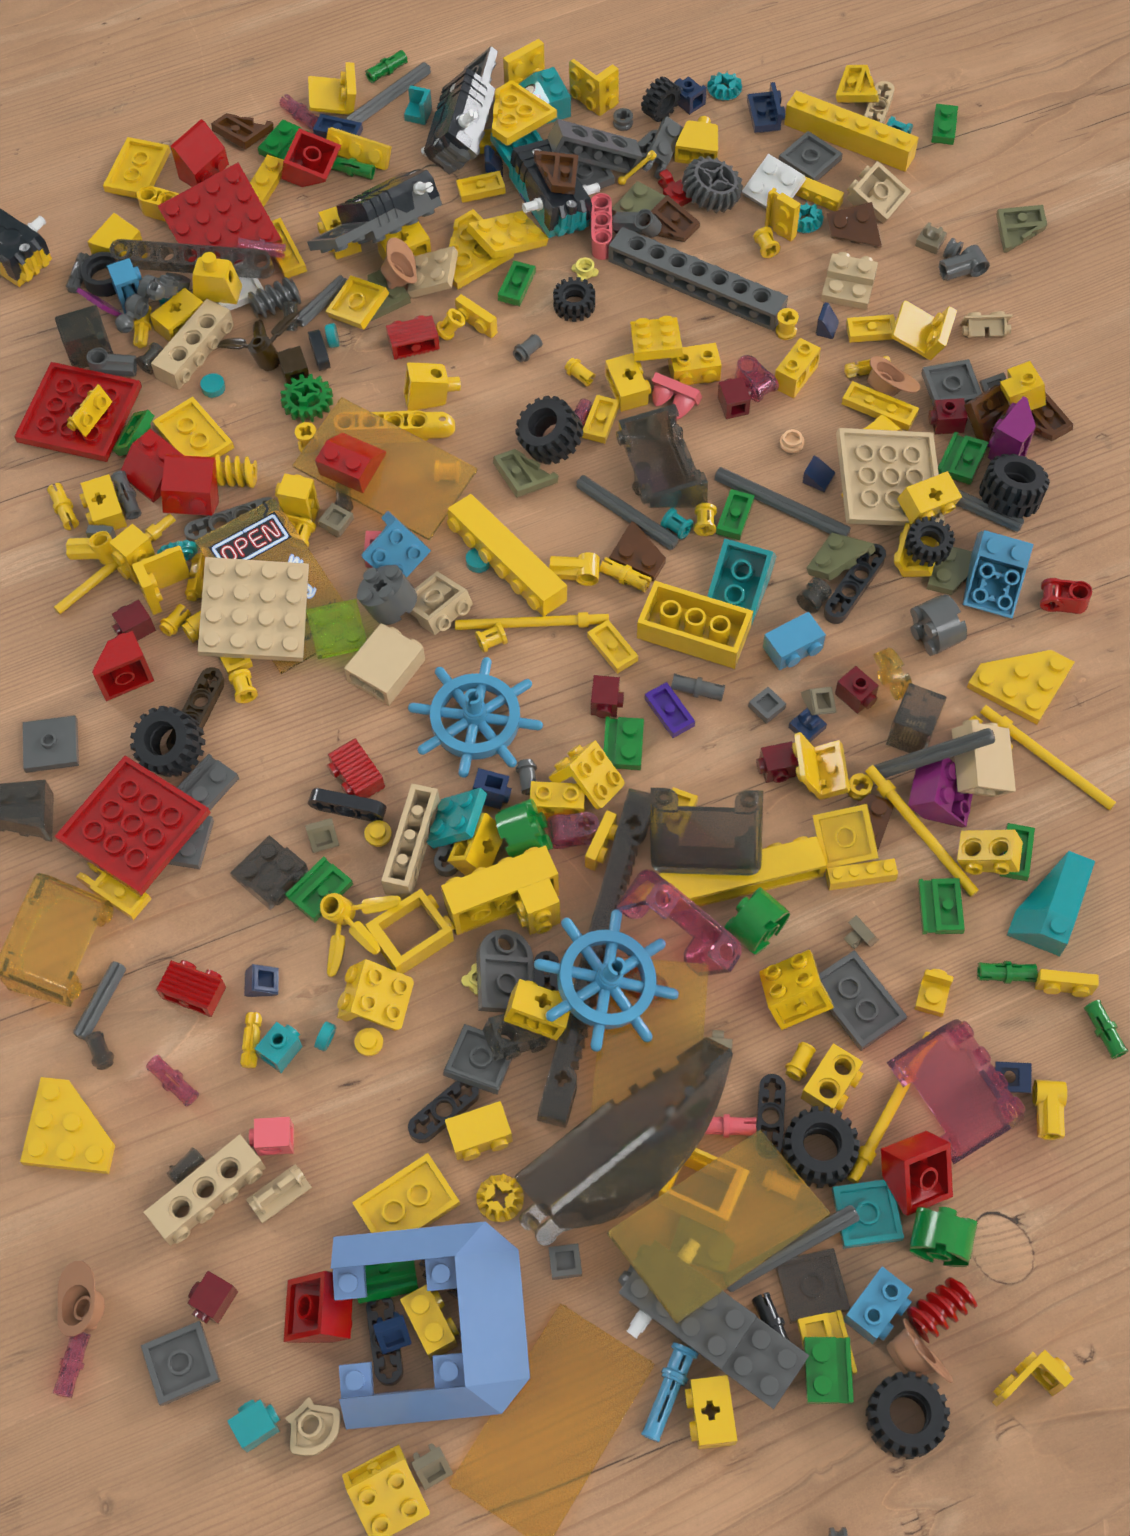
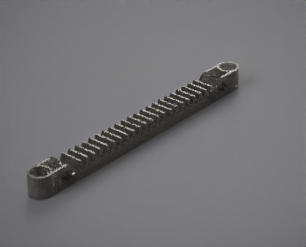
M632 788L628 790L589 932L609 930L612 911L618 909L622 912V905H624L625 895H627V886L630 885V876L633 874L635 858L638 855V845L645 840L656 800V794ZM606 945L591 947L603 964ZM582 955L579 967L593 970ZM575 978L573 986L575 991L578 992L591 982ZM599 993L594 994L585 1000L584 1003L594 1009L597 1005ZM571 1012L566 1028L558 1038L537 1116V1121L563 1128L567 1127L577 1092V1075L574 1070H579V1059H582L585 1038H588V1028L591 1027L577 1019ZM562 1079H566L567 1083H564L563 1087L558 1086Z

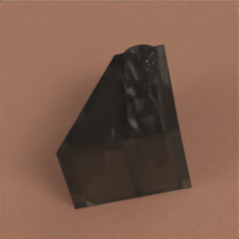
M46 780L0 784V831L17 832L21 836L28 837L31 835L52 842L54 793Z

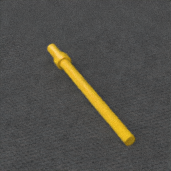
M169 513L156 525L151 524L146 528V533L144 534L149 537L150 541L155 542L162 536V532L176 520ZM115 561L103 566L53 607L59 615L114 572L119 567L118 563Z
M578 612V615L464 619L455 620V630L490 629L495 627V623L498 622L503 628L571 625L585 628L589 627V625L601 624L609 620V614L588 615V612Z
M987 705L982 708L980 714L992 723H997L998 727L1009 728L1010 736L1082 791L1109 811L1114 807L1116 802L1015 727L1012 720L1005 715L1002 717Z
M874 765L870 766L865 772L877 785V791L881 796L888 798L952 876L960 878V885L970 897L975 895L979 889L898 795L894 784L890 780H886Z
M925 1032L866 1144L858 1150L857 1160L847 1177L850 1182L854 1184L859 1183L866 1167L872 1165L877 1155L875 1151L936 1038L934 1034Z

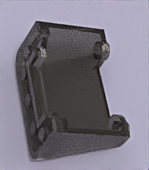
M675 404L618 420L619 431H616L619 446L623 445L641 488L639 490L643 505L647 504L649 508H695L698 504L708 503V481L704 472H700V469L697 470L683 439V429L677 424L679 412Z
M651 788L650 859L653 869L661 873L749 876L758 873L762 866L764 791H743L736 796L735 807L729 808L678 806V796L675 791L668 788Z

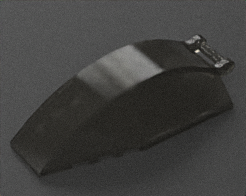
M705 1037L676 1056L679 1061L677 1065L664 1073L661 1068H658L652 1072L655 1079L642 1088H639L637 1083L629 1087L632 1094L616 1104L613 1099L606 1102L518 1172L515 1176L516 1181L534 1202V1204L521 1213L519 1217L520 1225L526 1230H531L539 1244L547 1246L553 1243L556 1237L563 1231L598 1225L621 1217L643 1205L659 1192L691 1156L713 1119L726 1084L733 1057L730 1048ZM548 1217L549 1219L542 1224L541 1221Z

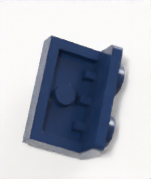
M770 82L769 92L747 94V103L754 133L781 130L782 120H785V108L780 105L781 91L777 90L775 82Z

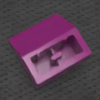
M1023 396L1017 404L1012 403L1006 412L1004 420L999 419L992 431L995 435L988 444L990 448L988 459L993 460L994 457L1001 456V454H1017L1018 456L1026 457L1036 427L1026 397Z
M946 758L916 768L908 807L924 819L963 828L967 827L973 794L958 792L955 763L950 758Z

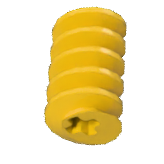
M216 455L217 482L219 486L224 487L228 483L230 487H234L237 483L239 487L243 488L247 483L248 487H255L257 482L256 460H254V463H250L249 456H246L244 463H241L240 457L236 456L234 463H232L230 456L226 455L224 462H221L220 455Z

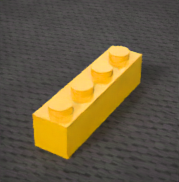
M805 177L806 180L795 195L829 210L838 211L843 203L844 192Z
M895 858L827 868L825 877L828 890L830 891L896 881L898 870Z

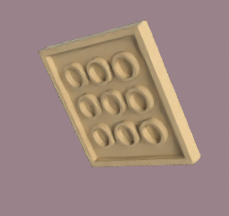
M839 428L836 432L846 524L905 526V523H909V520L897 498L906 487L939 475L933 433ZM942 513L936 514L935 522L939 523V520L942 519L944 520V525V515H942Z
M205 557L198 656L303 662L309 564Z

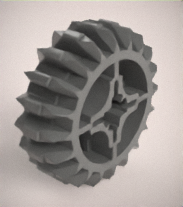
M700 156L698 159H693L686 167L681 182L683 184L682 190L686 192L687 198L692 199V203H697L699 208H706L707 212L713 210L715 213L719 210L724 213L727 209L731 210L741 197L743 185L741 184L742 178L738 177L739 172L733 171L732 165L728 166L725 164V161L721 162L717 157L712 159L710 156L706 158Z

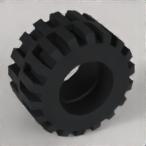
M544 396L542 400L537 398L534 400L535 403H529L526 406L527 409L521 411V419H517L516 425L518 428L515 429L518 436L517 440L537 462H544L547 465H550L551 462L557 464L560 463L561 459H564V461L568 459L570 453L574 454L576 445L580 446L581 440L579 437L583 436V430L581 429L583 425L577 414L563 399L560 400L557 396L552 398ZM556 424L555 428L548 435L543 436L550 426Z
M1001 454V456H996L989 462L979 487V495L982 497V501L988 504L990 509H994L999 514H1004L1011 518L1012 516L1016 518L1030 517L1031 514H1035L1039 509L1049 487L1050 479H1048L1047 472L1043 471L1044 468L1036 464L1034 460H1030L1025 456H1018L1017 454Z
M159 706L158 709L151 708L148 710V715L143 713L140 716L141 722H135L133 726L136 728L135 733L131 732L130 736L134 740L130 747L131 750L136 751L133 754L135 760L140 761L139 764L146 769L166 777H172V775L179 777L182 776V771L185 773L192 771L190 766H197L200 762L197 760L198 756H203L204 754L201 746L205 745L206 740L201 738L204 735V731L198 727L200 723L193 719L192 716L170 706L169 708L166 706ZM175 729V745L168 753L162 755L160 751L161 739L166 732Z
M818 1106L811 1107L810 1112L804 1109L799 1113L798 1117L795 1116L791 1120L783 1139L782 1157L783 1161H787V1170L789 1172L793 1170V1177L797 1181L800 1178L806 1180L804 1185L809 1187L811 1183L817 1184V1188H823L825 1184L832 1187L836 1185L837 1181L842 1182L846 1179L847 1174L851 1172L859 1154L860 1140H856L858 1135L856 1128L851 1129L850 1127L852 1121L848 1117L843 1120L841 1118L842 1112L838 1110L835 1114L831 1113V1107L824 1106L823 1111H819ZM810 1135H825L834 1142L837 1148V1156L826 1161L817 1160L807 1153L803 1141Z
M910 1371L907 1374L898 1372L892 1377L888 1376L871 1394L865 1414L868 1417L866 1425L868 1430H871L873 1433L871 1437L875 1443L878 1441L882 1445L880 1449L885 1453L890 1451L893 1453V1457L896 1458L901 1456L906 1457V1459H914L918 1456L920 1458L937 1447L946 1436L945 1431L949 1429L950 1424L947 1421V1417L950 1415V1408L945 1406L947 1401L945 1394H939L937 1390L940 1387L935 1382L930 1384L928 1382L929 1377L923 1374L921 1377H918L916 1372ZM901 1397L909 1398L921 1407L925 1423L920 1432L908 1434L899 1430L894 1425L890 1416V1405L895 1399Z

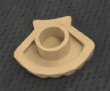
M308 1397L297 1410L289 1414L285 1419L291 1424V1452L299 1456H313L327 1449L336 1440L341 1422L339 1409L314 1405L311 1398Z

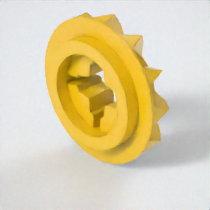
M504 1173L495 1176L491 1175L484 1182H481L476 1193L477 1206L482 1215L491 1221H509L517 1216L522 1209L524 1203L523 1189L515 1178H511ZM495 1187L502 1194L507 1193L509 1195L505 1197L504 1209L498 1201H492L495 1197Z

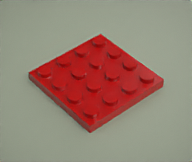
M239 162L158 205L160 212L193 271L197 258L202 257L206 252H212L216 255V259L229 260L232 265H235L246 259L249 261L283 243Z
M51 362L14 436L16 442L108 462L113 451L112 449L142 388L140 380ZM97 384H99L112 400V403L88 435L84 437L78 429L73 431L67 427V419L72 417L75 411L81 407L80 405L88 396L87 393L90 390L93 391Z
M124 755L54 837L59 843L142 896L211 812L202 803Z

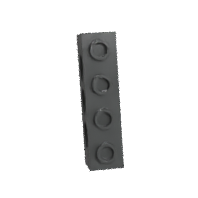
M556 119L547 137L552 152L579 155L578 161L623 173H628L640 163L643 157L635 139Z

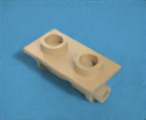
M1003 311L992 312L990 315H981L980 312L968 313L960 322V325H966L962 326V336H967V338L985 337V329L988 328L989 337H1006L1007 334H1011V325H1007V323L1012 318V314H1005Z
M294 1164L246 1200L263 1224L312 1187L299 1167Z

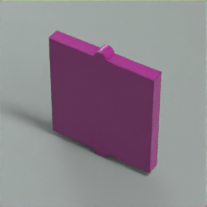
M78 287L76 292L100 309L116 317L123 314L105 300Z

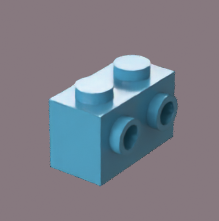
M130 258L107 265L124 314H126L125 302L127 298L137 294L139 281L142 280L138 266L133 267Z
M807 612L764 634L763 649L780 671L787 666L789 668L795 666L801 659L809 655L814 656L823 649L826 634L812 615Z
M882 1266L846 1314L844 1322L871 1344H874L878 1337L884 1341L894 1327L890 1320L895 1313L902 1316L912 1301L907 1297L912 1289Z

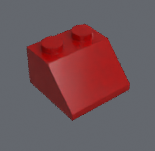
M202 119L170 146L179 179L191 187L223 171L229 165L225 147Z
M299 128L283 161L281 179L300 187L326 182L341 149V145Z
M149 429L132 443L120 471H125L129 484L154 503L161 497L165 455L183 454L152 429Z
M342 432L326 440L315 459V463L321 476L364 493L385 457L386 451Z
M165 455L161 484L163 513L213 515L219 504L215 457Z
M133 631L119 634L107 641L92 671L106 701L155 681Z
M926 1130L881 1148L882 1176L903 1214L909 1216L916 1213L918 1207L928 1208L953 1197L951 1142Z
M321 1271L288 1280L283 1342L333 1343L351 1339L353 1299L335 1301L333 1272Z

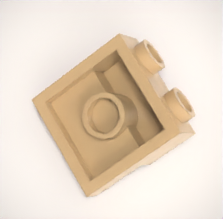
M877 161L872 168L867 165L859 175L861 180L858 182L855 179L847 188L849 194L846 199L854 206L872 202L876 218L884 224L909 195L911 190Z
M846 252L832 253L821 301L867 310L878 262L873 261L868 256L859 259L851 257Z
M436 571L415 588L417 602L410 614L417 618L420 626L436 635L440 631L449 629L451 622L458 616L466 615L473 603L467 589Z

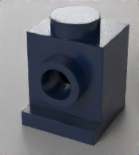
M689 76L684 80L679 78L674 82L680 87L679 90H681L679 95L681 98L677 101L678 106L689 115L706 104L707 87L705 85L700 86Z
M478 768L472 790L477 788L484 790L487 793L484 805L501 810L502 803L508 804L512 788L507 787L510 776Z
M995 1061V1067H989V1085H995V1091L1031 1093L1032 1063ZM1007 1071H1012L1015 1074V1080L1011 1083L1006 1082L1004 1079V1074Z

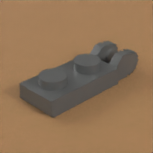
M668 116L662 120L648 152L653 150L657 154L656 158L652 161L649 160L642 167L647 172L653 166L654 161L659 165L654 173L656 179L661 178L659 173L665 170L675 151L676 142L683 130L681 125Z

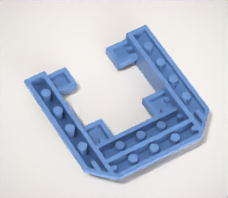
M486 1221L333 1237L331 1269H333L335 1301L367 1297L365 1265L425 1259L427 1291L457 1288L462 1353L432 1356L435 1384L433 1388L374 1393L372 1362L339 1365L341 1399L339 1401L346 1430L502 1414L530 1379L519 1249Z

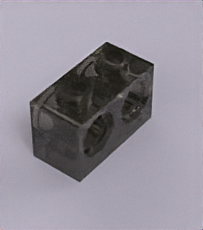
M505 1013L488 1018L483 1028V1033L495 1061L502 1058L512 1060L520 1056L521 1053L530 1050L532 1053L539 1052L547 1047L551 1039L540 1034H533L527 1029L503 1021ZM501 1035L508 1036L511 1041L504 1040Z

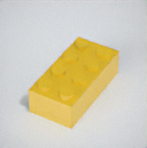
M654 581L637 622V638L735 669L751 629L753 611Z
M546 845L540 848H529L522 855L514 858H503L496 865L488 868H477L470 875L462 878H451L441 885L444 905L455 927L456 935L518 912L515 901L518 900V889L544 879H550L558 897L559 876Z

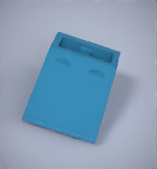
M986 530L978 532L971 554L963 605L1013 619L1034 544Z

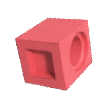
M290 1117L254 1119V1129L249 1130L250 1147L254 1146L258 1156L294 1154V1125Z

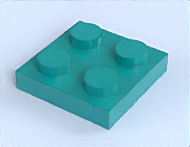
M481 788L441 799L426 843L434 849L473 838L487 793Z
M885 1180L832 1187L836 1212L848 1205H852L860 1218L855 1224L840 1231L843 1249L903 1241L904 1234L897 1202Z

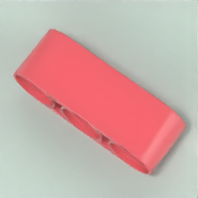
M598 193L591 199V248L594 258L605 260L609 258V244L612 242V200L609 195Z

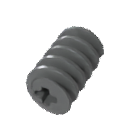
M286 277L282 278V285L280 282L274 281L273 288L268 284L265 285V292L258 288L256 295L253 292H248V300L257 319L258 314H261L266 319L267 310L276 315L275 307H278L283 312L284 303L292 308L293 299L298 304H301L299 291L292 278L290 280Z

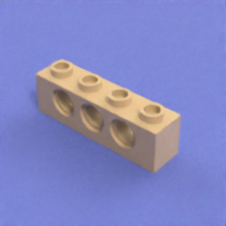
M206 299L152 361L151 366L155 378L178 390L184 383H187L195 370L203 365L212 350L217 348L224 336L231 332L234 324L230 310Z
M411 784L381 880L384 893L387 895L407 898L414 892L428 846L426 841L430 833V827L434 822L438 804L440 803L438 789Z
M238 1135L151 1205L144 1213L170 1246L174 1243L178 1244L190 1235V1230L198 1223L203 1224L211 1219L215 1214L214 1210L220 1205L233 1201L238 1196V1191L247 1183L250 1185L256 1182L262 1176V1171L266 1167L244 1138ZM229 1168H238V1172L234 1177H224L225 1172ZM208 1186L214 1187L211 1196L201 1198V1192L204 1188ZM182 1206H190L189 1213L185 1217H177V1211Z

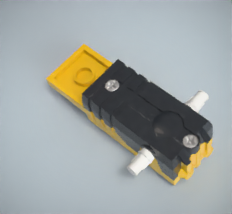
M0 208V275L16 286L21 287L25 282L31 281L33 275L37 276L40 273V269L46 268L52 260L45 239L37 233L46 224V221L42 216H38L33 222L26 225Z

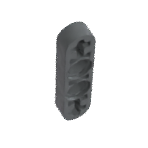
M263 497L215 513L212 516L191 521L184 528L185 537L187 540L195 542L197 546L228 537L262 519L265 512L264 508H266L263 503H266L271 510L266 513V516L274 511L279 512L278 503L272 497ZM246 513L250 515L247 521L237 520L241 514ZM223 521L227 523L223 529L214 528L217 522ZM198 531L199 535L195 536L193 532Z

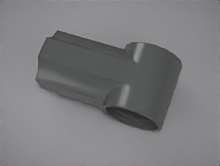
M642 209L638 212H616L613 215V231L616 234L624 227L652 238L657 236L662 228L660 220L648 209Z
M971 245L960 255L939 262L940 275L943 280L947 281L967 274L978 277L984 274L990 267V263L978 245Z
M93 348L87 353V362L90 370L116 376L134 377L137 374V357L135 355L108 354L103 348Z

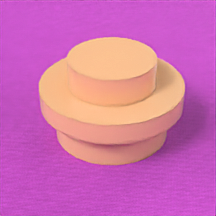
M787 430L780 438V447L785 452L797 453L804 447V438L797 430Z

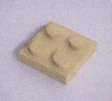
M454 246L414 256L417 281L415 284L409 283L407 293L411 298L452 288L458 251Z

